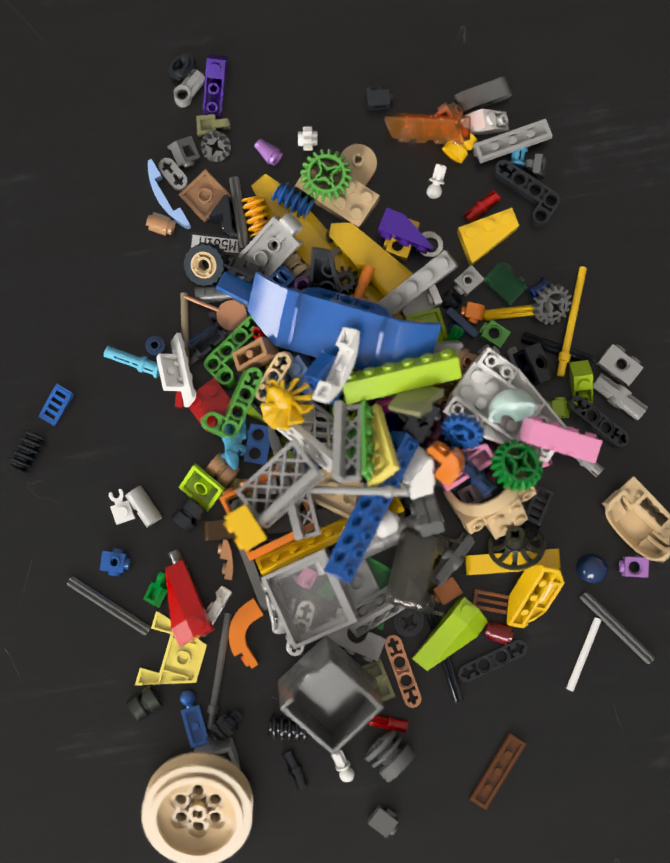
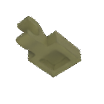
M215 114L196 116L198 136H205L209 132L217 131V129H230L228 118L216 120Z

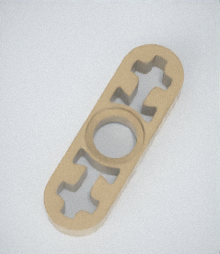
M282 351L274 357L262 377L255 394L258 400L266 401L267 395L263 396L262 390L266 388V384H269L268 381L271 380V371L278 373V384L285 378L294 362L290 352ZM286 356V362L288 363H285L281 366V368H278L277 366H280L282 362V359H280V357L282 358Z

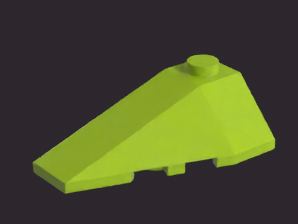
M465 597L457 598L412 659L426 671L430 670L475 639L488 623L487 619Z

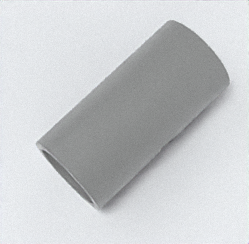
M141 485L125 495L134 510L138 511L137 514L146 527L153 525L163 517Z

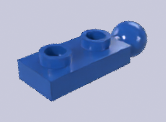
M185 690L180 694V702L186 708L180 711L190 746L194 748L209 743L206 740L208 731L200 704L193 705L195 701L194 693L190 690Z

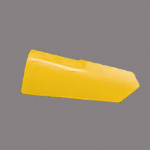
M331 223L329 237L335 242L336 247L340 249V252L357 270L362 272L365 264L375 268L370 282L384 297L412 276L413 273L353 223Z

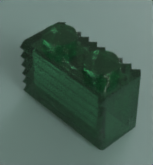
M500 261L484 277V282L511 306L528 288L526 286L527 282L522 276H516L512 272L513 268L505 262L503 264Z

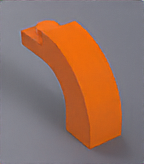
M255 598L245 603L236 612L229 628V643L234 656L242 653L241 659L246 667L250 665L251 669L256 667L259 662L247 644L246 632L253 621L264 615Z

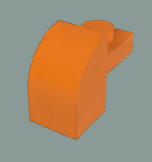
M436 440L427 450V453L442 464L433 476L447 487H450L462 473L465 459L458 447L450 451L446 444Z

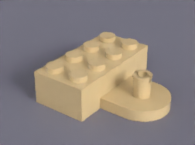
M354 144L347 147L339 156L340 158L344 155L345 160L343 163L349 161L350 165L347 168L352 169V173L348 174L352 176V181H347L350 184V188L343 187L346 193L342 194L339 192V199L332 195L333 201H329V196H325V201L323 202L321 195H319L317 200L314 199L315 192L312 195H308L310 188L304 189L303 185L305 183L301 182V178L304 175L296 183L295 191L299 192L301 190V195H308L310 201L314 199L315 204L344 223L351 222L361 229L378 203L380 195L366 187L377 167V159L374 152L365 145ZM324 162V164L328 167L334 166L329 162ZM318 165L311 171V180L320 172ZM323 170V177L330 181V174H326ZM341 171L333 178L335 186L342 179ZM316 184L321 189H329L326 184Z

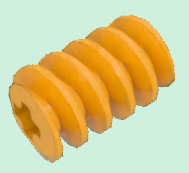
M254 196L241 200L242 202H247L243 205V209L249 210L244 215L251 217L246 221L247 224L252 225L248 228V231L254 232L250 235V238L255 237L270 221L264 218L269 215L268 212H263L267 205L261 204V202L266 200L265 197Z

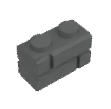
M435 492L412 499L413 504L409 506L412 516L416 515L417 518L413 520L416 531L420 530L422 537L444 532L445 529Z

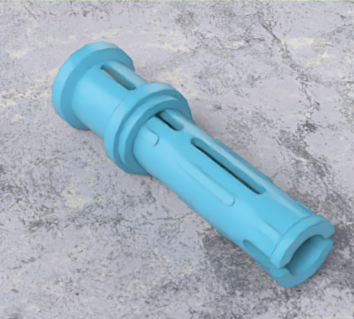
M109 345L105 349L104 357L135 367L138 372H146L152 374L154 378H158L160 374L158 363L149 360L148 357H138Z

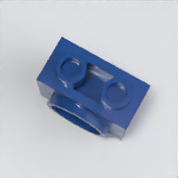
M321 352L303 374L307 384H309L314 392L319 381L326 382L336 359L335 355ZM343 388L329 404L334 405V401H337L344 393Z

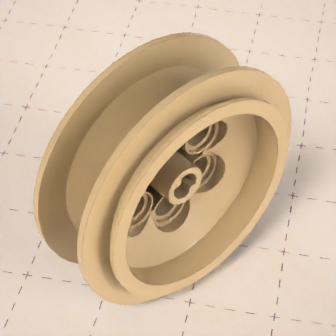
M192 752L176 756L160 766L148 784L142 808V822L145 833L152 845L160 853L178 863H217L225 860L242 846L249 834L253 811L252 790L242 771L232 762L221 756L205 752ZM195 785H201L202 788H197ZM178 794H184L185 797H180ZM212 794H218L219 797H214Z

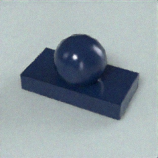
M452 307L446 311L445 316L452 321L446 327L447 335H449L454 325H459L464 329L460 338L463 337L464 333L472 340L478 335L479 331Z

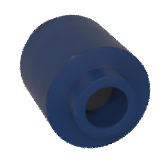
M151 336L145 343L146 350L154 357L166 352V343L159 336ZM154 343H158V347L156 349L152 348Z

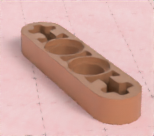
M389 635L386 637L385 648L405 704L408 707L415 708L421 703V695L401 639L397 635ZM391 638L395 641L398 640L399 643L396 644V648L398 651L402 649V653L390 655L391 652H394L392 646L388 647ZM398 656L405 659V664L402 667H396L394 664V659ZM403 675H409L412 679L411 683L407 686L401 684L400 679ZM415 686V689L411 690L414 696H418L415 699L416 703L412 704L411 701H407L410 696L408 691L404 693L403 689H410Z

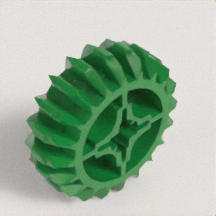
M516 439L505 441L493 452L494 457L490 461L493 463L490 469L496 471L493 477L498 476L497 483L503 482V488L510 486V491L516 489L518 492L527 491L534 487L537 481L541 479L540 474L544 470L541 468L543 462L538 460L541 454L536 455V448L531 449L529 443L524 445L523 441L517 442ZM507 453H517V454H519V455H518V456H514V455H512V454L509 455V454H507ZM516 475H519V476H521V477H522V476H525L526 478H525V479H520V478H516L515 476H516Z

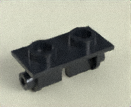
M230 256L228 258L229 265L223 264L227 269V273L235 277L239 275L244 278L245 282L251 285L254 282L255 272H260L263 275L265 273L262 267L253 263H249L247 269L244 268L247 261L237 256Z
M216 322L188 347L198 359H201L222 340H226L229 334Z

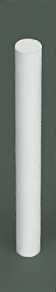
M594 617L566 687L567 690L573 692L602 621L599 618Z

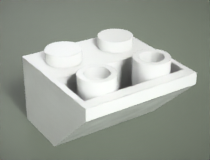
M419 445L399 484L402 488H410L411 499L434 493V460Z

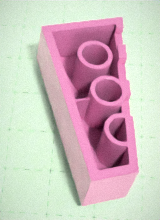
M531 415L530 419L524 417L517 440L596 463L602 444L601 440L596 439L597 435L588 432L585 435L578 434L579 429L569 426L567 430L562 429L559 423L549 421V424L542 422L543 418Z

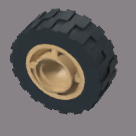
M210 242L201 243L190 248L189 252L185 255L186 257L183 262L184 270L187 277L197 285L207 286L217 283L224 271L227 272V269L223 266V264L228 265L227 256L218 245ZM203 260L208 261V269L203 266Z

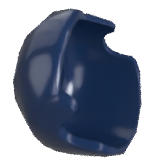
M586 554L578 560L576 571L580 579L595 584L602 582L607 576L608 565L602 557L595 554Z

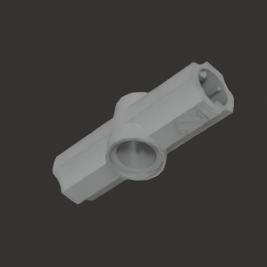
M600 373L593 382V389L606 397L611 405L624 410L634 419L639 420L646 412L648 407L632 396V393L620 384L617 385L604 374Z

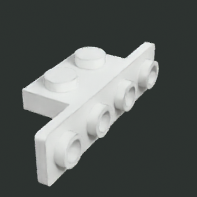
M176 333L170 342L173 354H158L156 359L163 391H181L184 406L190 407L196 399V391L193 388L192 373H190L188 366L189 359L185 353V342L182 340L181 333Z

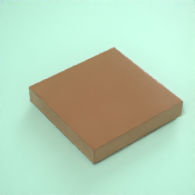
M206 169L178 194L204 223L210 219V213L224 195L228 194L232 198Z

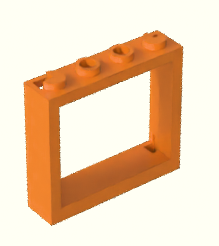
M289 465L290 473H294L291 465ZM275 466V471L273 472H278L277 466ZM263 474L259 478V485L268 482L269 475ZM246 480V481L240 483V484H239L240 487H241L245 482H247L248 480ZM249 487L243 493L248 492L254 488ZM233 488L222 492L223 496L220 497V501L227 515L233 512L229 500L238 496L236 493L238 489L233 490ZM302 501L308 513L310 510V506L305 501ZM313 522L304 526L306 534L315 530ZM291 532L254 551L252 549L248 550L246 554L249 560L252 561L295 540L294 533Z

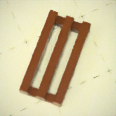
M474 589L472 599L474 606L480 610L507 615L508 602L480 598L478 593L508 599V602L509 595ZM476 602L501 605L507 608L506 610L476 605Z

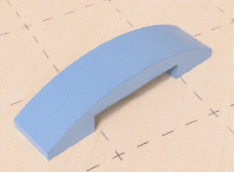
M152 159L148 160L149 180L160 205L173 220L186 229H190V223L181 208L175 211L172 210L157 184L163 178Z

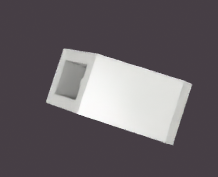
M480 109L465 115L467 130L474 135L509 131L506 112Z

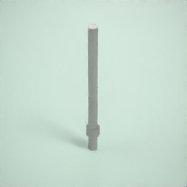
M315 485L308 493L384 495L386 498H394V496H410V488H395L394 486L387 485L385 487Z

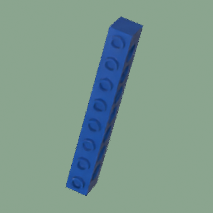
M392 430L390 437L399 469L377 487H385L387 485L398 488L420 443L418 440L407 433ZM360 495L323 570L324 572L336 579L351 584L392 498H386L384 495Z

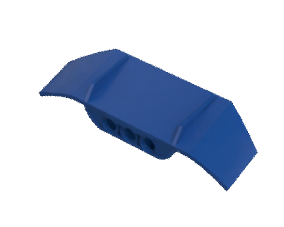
M255 272L247 309L263 333L275 346L316 358L321 352L337 357L340 348L336 346L343 327L358 330L359 346L353 368L358 370H364L367 367L383 366L389 362H401L406 358L414 359L428 353L433 354L441 327L440 323L415 322L391 317L388 311L377 303L319 287L306 288L302 291L291 289L269 279L260 272Z

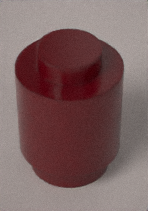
M488 621L484 636L488 637V640L505 645L508 641H512L514 635L511 626L496 621Z

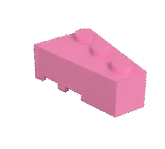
M487 444L475 446L474 449L467 448V450H461L479 471L492 464L490 461L494 456ZM432 457L434 460L433 473L435 474L442 464ZM462 471L450 487H447L440 480L438 481L444 491L448 492L470 477Z

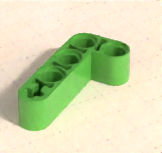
M251 315L204 360V367L226 389L234 388L238 382L237 376L229 368L234 363L232 353L255 341L256 339L253 335L259 334L252 333L255 327L253 325H257ZM241 336H246L243 342H238ZM232 349L231 354L226 356V350ZM218 362V366L215 369H211L212 364ZM231 375V378H230L229 381H227V382H224V381H223L224 378H225V376Z
M252 367L242 373L224 416L215 412L206 413L202 416L201 425L205 430L226 439L235 437L238 434L263 377L261 370ZM254 373L253 377L255 379L250 381L251 377L248 374ZM242 389H245L248 392V398L246 400L241 398L240 391ZM234 407L240 409L239 417L233 415L232 409ZM209 416H212L215 419V425L213 427L207 424V418ZM227 424L231 425L233 429L230 435L224 431Z

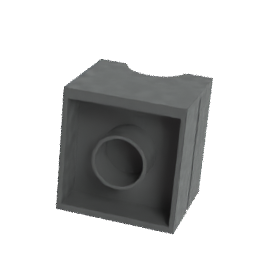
M327 635L278 680L280 708L332 754L341 748L383 708L377 680Z

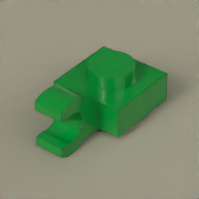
M161 571L157 575L156 582H151L143 598L159 608L167 593V589H165L167 586L166 574Z

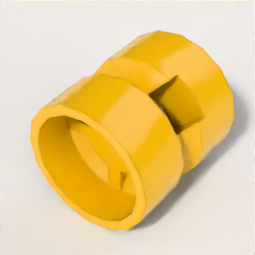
M458 127L452 135L453 139H449L442 150L454 161L462 163L468 155L467 150L471 151L474 144L478 141L468 130Z

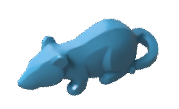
M236 411L233 415L239 417L241 412ZM246 416L235 437L222 438L225 445V453L221 454V457L226 460L233 470H237L239 466L241 452H246V446L242 445V439H246ZM229 424L224 428L226 434L230 435L233 431L232 426Z

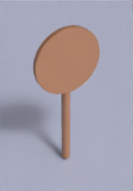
M183 296L184 299L217 311V321L226 330L234 331L247 318L245 307L234 300L225 301L217 308L190 296Z

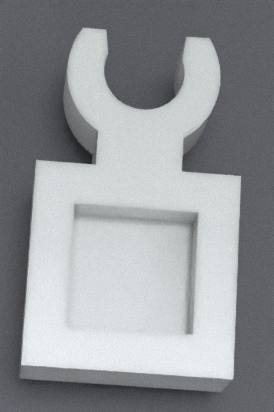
M119 489L120 496L118 498H115L112 492L109 493V498L115 502V505L110 508L116 525L135 519L129 501H123L124 491L122 489Z

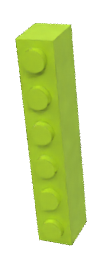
M444 349L439 353H428L414 359L406 358L401 362H389L375 368L367 367L358 372L351 371L343 386L346 404L460 379L462 375L459 359L455 349Z

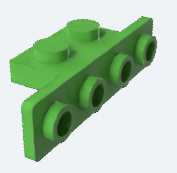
M364 400L361 401L362 475L367 480H372V473H374V463L372 461L374 446L371 436L374 435V429L371 424V418H373L374 413L373 408ZM355 427L348 432L350 440L357 435ZM352 446L347 451V456L350 459L356 454L357 448Z

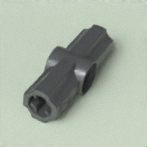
M461 532L453 544L439 557L440 561L428 575L430 581L441 587L452 572H455L465 560V555L475 543L471 535Z

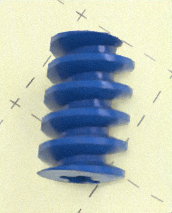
M289 182L284 185L281 183L271 200L274 201L278 198V205L284 203V209L291 207L290 213L293 214L297 211L296 217L300 218L304 215V220L312 209L315 200L312 199L308 202V195L302 198L301 190L294 193L295 186L288 189Z

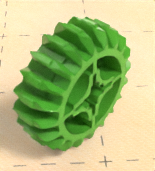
M321 149L319 156L316 152H313L314 159L308 156L307 161L310 164L303 163L302 166L305 169L300 171L301 175H304L301 178V182L305 183L303 188H310L308 195H312L315 192L314 199L317 200L319 195H321L323 202L325 201V196H329V201H333L332 195L339 199V192L345 194L346 190L343 187L350 188V184L347 181H352V176L348 175L352 173V169L347 168L350 165L349 161L343 163L345 156L343 155L338 158V151L331 155V149H328V154H324V150ZM324 162H332L337 166L328 167ZM318 165L320 172L311 180V171ZM323 170L326 174H330V181L323 177ZM341 171L342 179L335 186L333 178ZM316 184H326L329 189H321Z

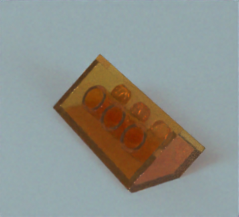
M398 113L385 117L391 137L399 138V142H410V139H416L417 143H427L428 140H434L435 144H445L446 141H452L454 145H462L464 141L470 140L471 116Z

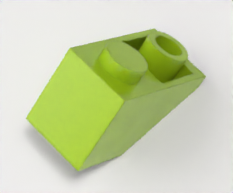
M588 360L570 362L569 380L572 397L581 396L593 404V373ZM574 401L575 406H578V401Z

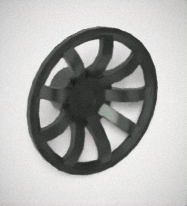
M527 523L512 527L507 530L506 536L497 538L503 541L501 545L492 546L495 539L492 535L488 541L490 558L498 566L508 570L530 568L542 559L546 551V541L542 532ZM529 530H532L537 534V536L533 538H529L526 535L528 534ZM540 540L541 548H535L529 543H535ZM525 548L533 553H538L537 557L532 560ZM505 549L504 553L499 558H497L494 555L493 551H500ZM511 551L513 552L512 565L503 562ZM518 552H521L527 562L526 564L517 565Z

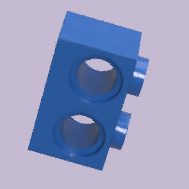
M250 423V428L246 427V452H241V457L244 458V462L265 465L268 462L271 448L268 426ZM256 430L264 432V437L261 440L254 439L253 434ZM252 449L260 450L259 458L252 459L250 457Z

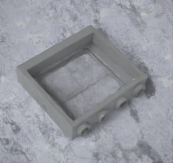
M328 547L261 578V586L265 592H268L270 597V606L273 610H276L279 616L277 617L278 623L281 628L285 629L287 643L293 649L353 624L360 619L344 582L323 571L331 556Z

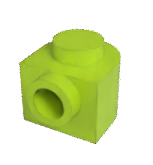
M555 397L554 400L547 401L559 418L570 417L565 397Z

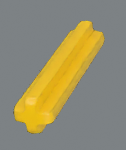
M532 305L485 310L483 319L484 321L533 316L532 311L535 308Z

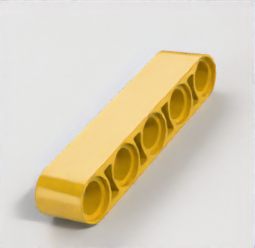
M546 549L542 559L534 566L545 565L561 568L559 549ZM526 551L532 560L538 555V553ZM510 552L509 556L503 561L504 563L512 565L513 552ZM518 552L517 565L526 564L527 562L521 552ZM494 553V555H495L497 558H499V557L502 556V554H503V553ZM489 554L465 556L466 575L525 571V569H504L494 563Z

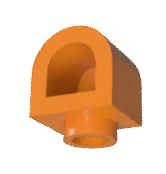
M467 302L465 306L462 305L460 315L467 319L468 323L478 324V321H483L485 306Z

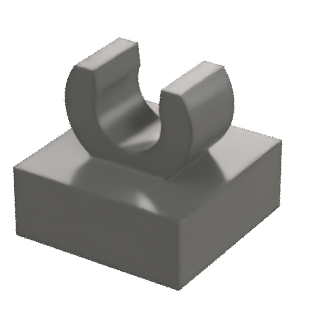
M535 154L534 160H526L525 168L533 171L536 177L544 178L547 159L543 154Z

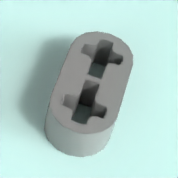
M164 158L159 162L158 167L164 178L175 190L183 191L188 186V179L177 164L170 158ZM165 163H166L167 165L172 164V165L170 166V167H171V170L173 171L171 174H170V172H169L167 169L164 170V166H163V165H164ZM175 175H176L179 179H182V178H183V180H182L183 185H181V186H180V184L175 185V184H176V180H175V178H174Z

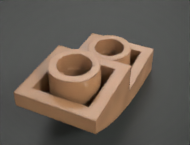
M223 539V543L220 542L218 547V554H221L220 558L227 560V563H223L222 574L225 575L224 579L233 580V551L229 540Z

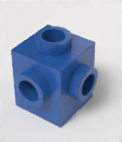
M112 548V551H102L100 570L109 571L108 575L120 576V573H125L126 569L129 570L130 558H128L127 553H123L124 549ZM115 559L118 561L117 565L114 564Z

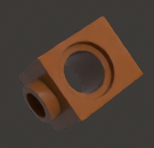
M450 576L443 586L436 585L433 587L434 593L431 595L437 604L441 602L444 606L463 592L453 576Z

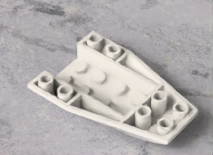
M489 347L470 364L450 393L443 410L449 416L451 413L458 415V412H461L462 415L469 413L470 418L475 416L476 422H482L480 427H484V438L503 444L505 441L518 439L522 423L515 422L508 415L502 416L500 423L490 422L488 419L489 406L492 399L503 390L511 388L521 389L530 394L538 405V413L534 416L543 418L542 422L549 424V421L561 424L560 428L567 430V426L525 375ZM530 444L531 449L536 448V455L541 454L539 459L548 462L555 452Z

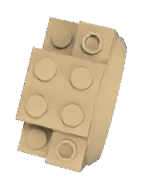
M516 475V476H515L516 478H520V479H525V478H526L525 476H522V477L519 476V475ZM508 486L502 493L487 502L468 504L458 500L450 490L443 492L468 534L470 533L471 535L486 526L495 540L506 535L508 529L520 526L528 520L522 503L537 494L534 487L527 491L518 492L517 489L510 491V486Z
M633 476L602 503L605 506L606 517L618 535L635 551L649 560L664 562L670 556V513Z

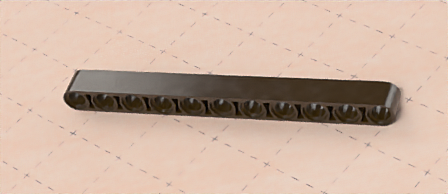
M403 506L405 511L397 515L398 517H408L412 513L411 510ZM327 508L316 509L320 528L344 518ZM300 511L301 513L307 515V511ZM284 513L268 529L260 527L264 535L293 532L289 513ZM226 519L202 522L204 541L237 538L234 532L230 534L224 524L227 521ZM307 519L304 526L311 523V521Z

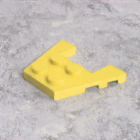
M156 611L151 629L169 633V642L160 672L140 667L135 685L196 683L207 644L200 639H196L179 647L171 630L170 619Z

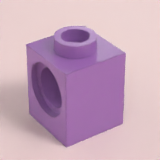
M622 557V560L619 561V572H622L621 576L648 577L649 559ZM633 561L638 566L635 572H631L629 569V564Z

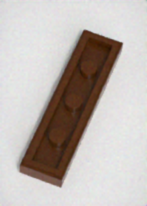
M509 732L469 800L486 810L527 743Z

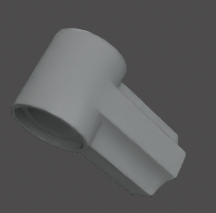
M193 69L181 85L175 88L174 98L178 106L187 107L190 105L192 98L205 82V76L201 72ZM182 93L188 95L185 99L178 98Z

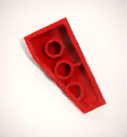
M181 560L166 567L171 630L179 647H182L215 631L184 561Z

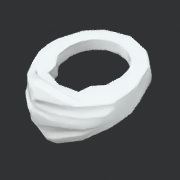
M423 232L422 235L425 238H434L438 242V248L435 252L421 254L427 257L439 255L443 249L442 239L434 232Z

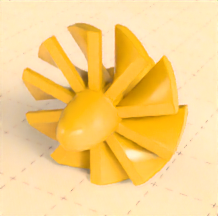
M300 378L293 379L289 383L288 390L285 389V380H282L279 384L276 380L268 381L271 387L266 384V389L268 390L266 403H261L262 418L271 428L289 430L291 424L305 421L301 415L314 408V405L299 404L304 400H311L314 395V391L304 396H300L303 390L310 387L307 382H304L299 389L293 391Z

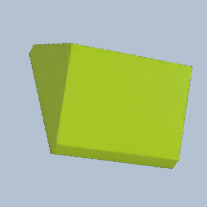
M197 464L193 465L178 487L207 512L223 495L222 492L227 490Z

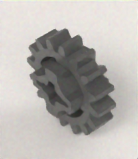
M550 283L549 288L543 286L544 291L538 290L539 296L533 298L536 303L532 304V307L535 308L532 313L536 315V319L546 325L548 323L554 325L555 320L560 322V317L565 318V312L570 311L568 305L572 304V301L569 300L572 296L568 293V289L558 283L556 285Z

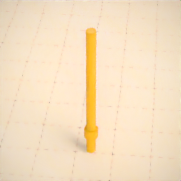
M584 266L579 267L562 352H559L557 376L564 377L567 363L570 361L571 354H569L587 271V268Z

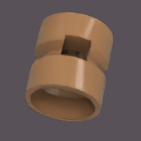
M219 452L206 467L205 472L211 477H217V482L226 488L241 469L238 467L237 470H233L226 460L221 457L222 453Z

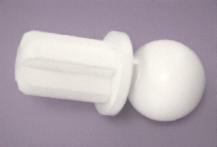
M436 164L433 176L430 178L433 184L427 188V195L432 199H437L442 194L440 184L445 183L443 181L446 172L445 165Z
M339 749L332 754L336 764L335 769L340 771L339 777L342 781L350 782L354 778V770L349 767L350 762L346 760L343 751Z

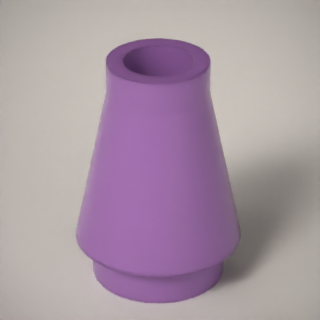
M259 139L254 146L268 164L276 165L283 156L279 148L267 143L263 139Z

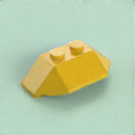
M538 565L525 569L509 595L507 625L525 628L529 622L536 620L548 610L564 585L559 568Z

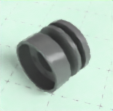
M393 729L380 736L372 744L364 757L367 762L376 757L371 764L373 768L381 763L383 764L379 774L387 782L396 778L416 755V752L408 744L400 748L397 747L402 740L400 736L391 741L396 735Z

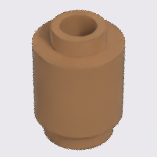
M154 212L148 216L146 225L149 226L150 231L162 235H172L176 221L172 220V217Z

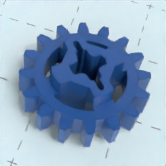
M458 412V415L451 413L443 421L441 434L445 435L444 440L451 441L450 445L456 444L459 448L463 446L464 450H467L468 446L474 449L475 445L479 446L483 440L484 427H480L481 421H475V416L470 418L469 413H466V415H462L461 412Z

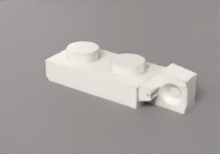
M224 586L218 589L215 603L212 601L206 610L212 624H214L232 594V591Z

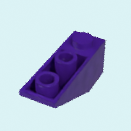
M209 54L207 57L202 115L215 114L216 117L222 116L228 56Z
M386 208L378 228V233L381 234L382 238L387 240L393 238L398 240L400 245L409 247V245L414 246L417 251L424 254L432 252L433 246L405 214Z

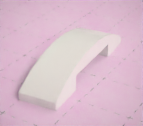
M343 327L336 343L340 350L326 382L319 381L312 397L313 400L328 404L345 385L358 352V330Z

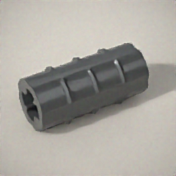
M217 285L194 287L195 299L202 302L216 303L233 300L231 296L216 290Z

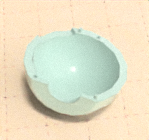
M511 388L503 390L492 399L488 410V419L492 423H500L501 417L508 415L515 422L523 423L524 417L530 419L531 415L534 416L538 413L539 408L530 394L521 389Z

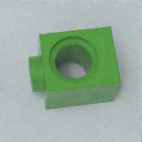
M493 320L489 324L485 322L479 331L482 333L480 339L493 347L496 346L498 350L511 333ZM489 330H496L498 332V338H491L489 336Z

